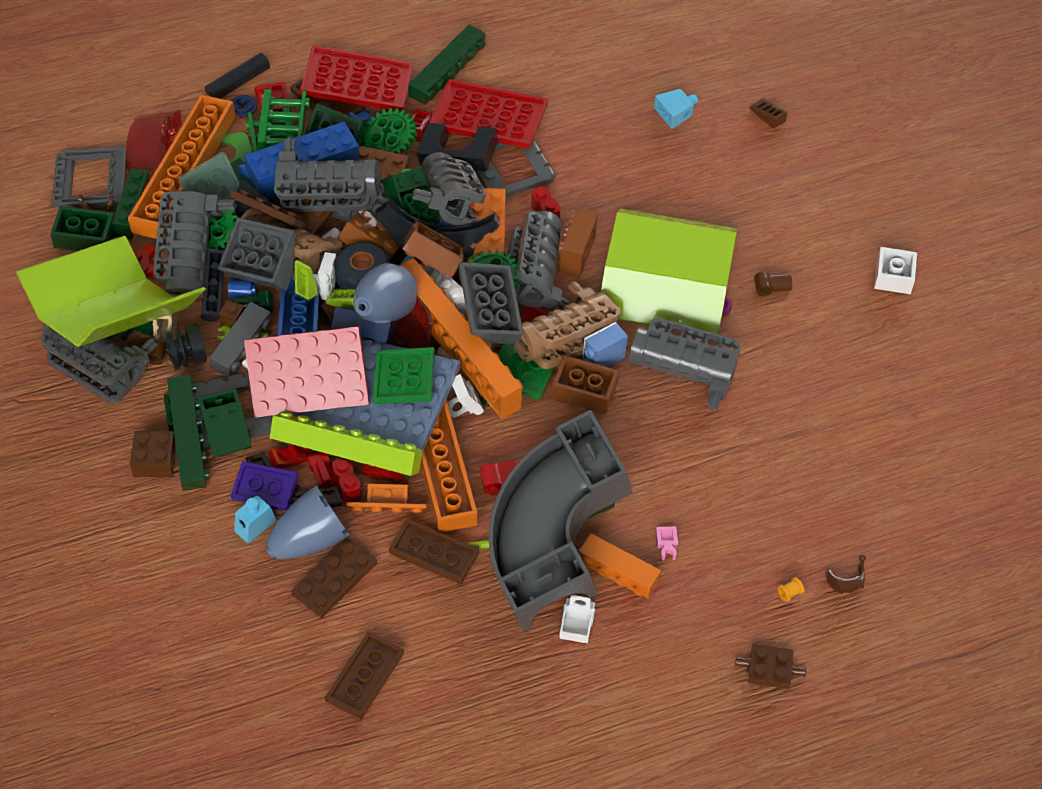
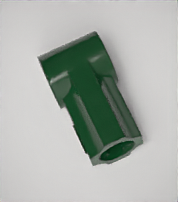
M260 291L253 296H236V303L244 305L245 309L252 302L270 311V314L273 312V295L269 291Z

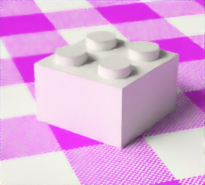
M880 247L876 264L874 289L911 294L915 282L917 252Z

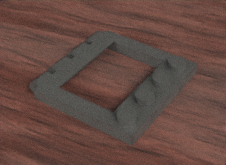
M534 140L530 149L522 148L538 175L506 186L491 161L487 171H475L484 188L506 189V198L551 183V179H554L556 174L551 166H549L548 161ZM497 143L495 150L508 145Z
M127 146L63 150V153L57 154L52 206L81 208L78 197H71L74 161L110 159L107 195L83 196L84 202L91 207H106L109 194L114 195L112 206H118L126 184Z
M248 371L245 372L246 377H243L242 373L227 376V381L220 377L208 380V385L206 386L204 381L196 383L197 393H193L194 399L234 388L239 389L250 386ZM200 409L196 410V416L201 417L202 427H199L198 431L203 433L204 445H202V448H211ZM273 415L245 419L250 439L270 434Z

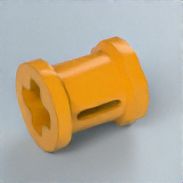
M797 577L792 578L791 582L786 585L777 587L779 596L785 602H789L791 597L797 594L801 595L805 591L802 582Z

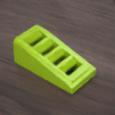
M297 260L295 261V293L310 300L318 295L311 267Z
M335 289L325 302L328 305L355 311L353 306L355 289Z

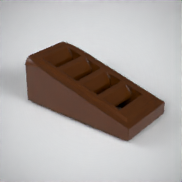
M764 99L750 106V110L773 129L786 121L787 112Z

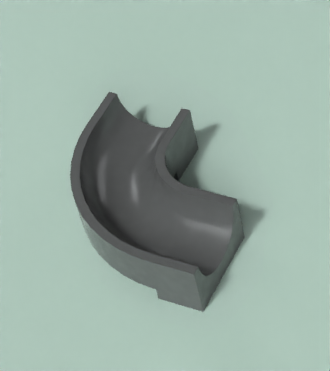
M591 410L555 427L557 434L532 449L515 466L502 485L492 510L489 526L491 561L502 590L524 632L531 629V622L537 613L553 601L577 593L586 594L589 598L597 595L590 573L575 548L577 533L584 521L592 514L633 493L626 469Z

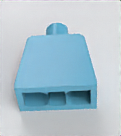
M681 89L656 95L654 108L670 128L673 129L693 115V108L698 103V99L695 94L687 96Z
M259 496L248 499L246 504L235 513L234 531L249 544L276 521V518L270 506Z

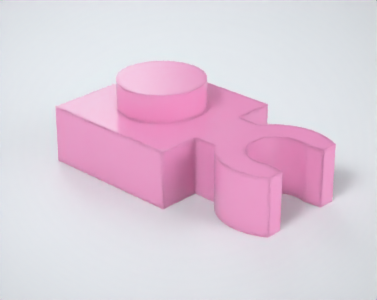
M676 526L656 527L657 548H663L661 559L665 560V554L669 553L672 555V559L675 560L677 554L675 548L678 547Z

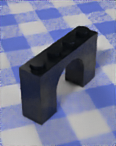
M438 123L428 124L416 153L420 165L430 154L442 152L450 155L452 158L469 163L475 171H487L498 143L495 128L478 127L474 140L468 147L459 151H449L444 149L449 137L446 125Z

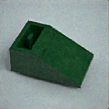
M422 167L382 179L387 198L394 201L402 210L425 222L439 219L437 211L428 208L426 202L412 199L415 188L428 192L430 190Z
M236 388L197 397L213 457L252 448Z

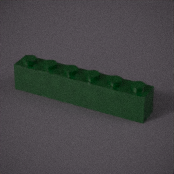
M468 25L408 84V96L424 105L433 100L435 95L444 89L448 80L453 79L485 47V33Z
M191 375L167 378L182 491L206 488L205 480H209L208 468L203 467V462H207L205 450L201 451V445H204L203 433L198 431L202 424L201 417L196 416V410H199L198 398L194 399L193 393H197L196 382L191 381Z

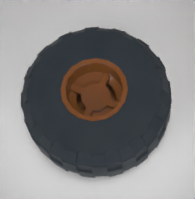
M370 243L350 245L342 250L335 260L336 281L342 289H356L360 280L370 270L384 263L390 264L389 257L379 246Z

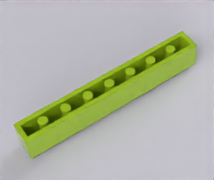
M281 411V413L273 415L271 439L409 476L419 473L423 452L422 449L416 448L414 444H399L398 440L380 439V436L376 434L365 435L362 434L363 431L346 430L342 425H327L326 421H312L308 416L300 415L297 417L288 411Z

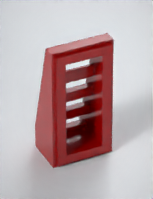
M416 109L411 118H413L417 127L416 132L418 135L414 136L416 141L422 140L433 115L432 112Z

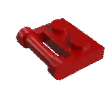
M284 82L261 85L254 88L259 102L260 117L264 89H271L272 97H275V99H288ZM275 106L271 110L273 112H283V108H289L290 106Z

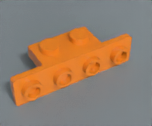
M368 484L367 503L347 502L346 505L347 508H351V511L362 512L363 508H371V512H383V509H391V512L402 513L403 509H411V513H423V510H427V504H407L408 485Z

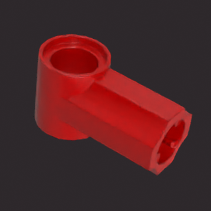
M318 451L306 455L311 472H314L320 488L332 487L336 484L327 453Z

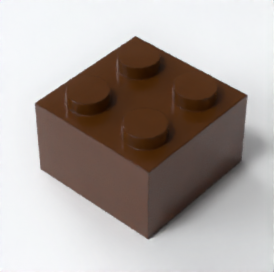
M134 431L130 459L133 477H173L176 452L174 431Z

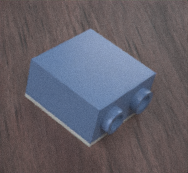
M616 322L584 338L582 360L609 367L625 359L628 336Z

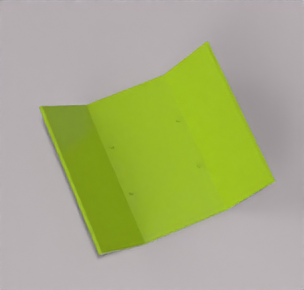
M620 208L616 215L601 292L607 295L620 309L619 320L650 325L653 319L661 318L718 335L737 228Z
M126 236L16 271L38 319L77 347L186 309L205 291V287L174 297L149 281Z

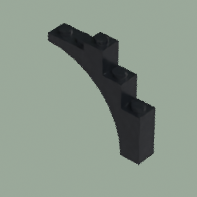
M391 199L378 207L375 213V218L402 249L406 234L415 220L464 247L463 259H468L473 255L475 243L480 242L484 235L497 230L500 219L496 213H493L482 220L470 224L457 226L437 225L413 217L402 210Z

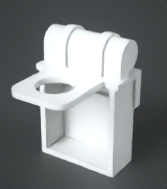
M325 252L318 274H313L317 289H319L321 299L327 300L335 288L336 276L334 267L336 254Z
M461 374L457 375L452 385L457 397L447 403L451 417L455 418L467 411L470 414L474 413L476 415L483 413V405L478 398L479 395L475 391L473 384L469 380L466 381ZM456 402H460L462 404L461 410L453 411V405Z
M571 595L570 598L567 597L566 604H564L560 639L588 643L590 629L593 625L595 602H591L590 598Z

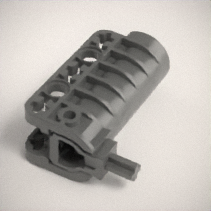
M45 323L42 325L44 333L41 336V342L43 347L49 351L47 354L49 365L109 403L119 402L140 381L146 370L145 366L150 363L148 355L158 346L154 339L151 338L140 348L134 345L132 348L126 346L122 349L106 338L77 347ZM53 357H59L62 363L58 359L53 360ZM70 364L74 368L66 369L65 367L66 365ZM80 373L83 374V375H87V376L89 377V379L86 378V377H82V378H81ZM99 382L102 386L95 387L94 384ZM109 391H110L111 393H115V392H116L117 395H116V396H115V395H111V396H110Z

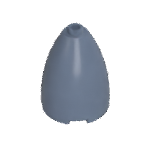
M389 263L378 265L370 270L358 283L353 296L354 309L360 317L374 323H387L401 319L408 315L416 306L418 291L416 281L412 274L403 266L399 267Z
M316 485L297 499L282 515L273 528L266 542L268 547L265 549L271 558L276 557L278 560L294 559L323 551L350 535Z

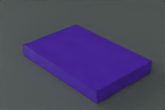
M242 461L230 498L246 503L248 499L259 496L270 508L286 511L290 506L299 474L298 472Z

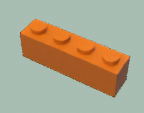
M593 534L589 535L579 550V555L586 568H591L601 576L614 580L618 585L633 590L638 596L649 598L660 581L661 570Z

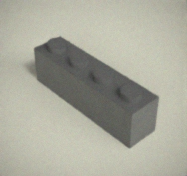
M250 302L210 356V367L226 376L232 375L234 372L236 373L241 366L242 360L246 358L244 340L261 338V333L264 330H268L271 325L270 311Z

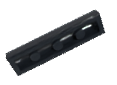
M263 53L255 55L206 85L205 92L214 98L220 99L269 69L268 59Z
M207 249L204 275L205 291L202 298L201 318L209 322H215L220 319L219 312L221 311L224 273L218 270L224 254L222 250Z

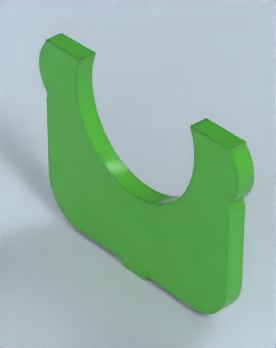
M244 132L226 134L221 144L230 145L236 151V155L230 163L238 158L245 162L244 155L253 152L248 135Z

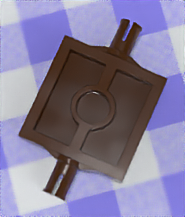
M752 643L751 654L748 659L738 657L735 659V666L747 667L748 683L790 689L793 675L806 676V668L794 667L793 650Z

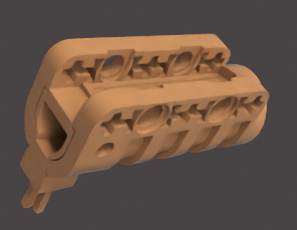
M255 208L248 209L241 217V219L296 232L294 267L291 278L295 280V261L298 260L311 267L313 274H318L325 252L334 253L337 258L342 248L347 246L339 238L335 239L331 236L325 239Z
M573 281L568 286V289L576 296L575 303L564 306L562 310L556 309L551 311L547 316L536 317L531 323H521L523 336L513 346L517 354L524 361L530 362L534 360L543 369L553 368L560 365L564 355H559L557 353L559 351H563L566 353V356L573 358L583 355L584 338L614 322H618L620 309L604 293H595L590 287L583 289L577 282Z

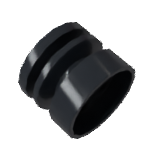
M197 323L186 325L185 335L182 336L178 328H175L176 337L174 338L170 330L165 331L167 353L175 370L180 369V359H182L184 367H188V357L192 358L195 365L207 362L202 335Z

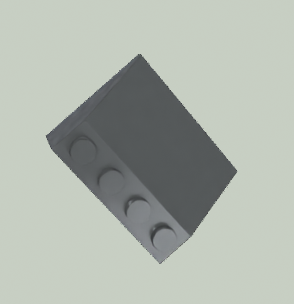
M237 218L218 270L230 277L287 291L293 275L296 232Z
M460 262L458 266L470 333L496 344H514L523 336V329L511 266Z

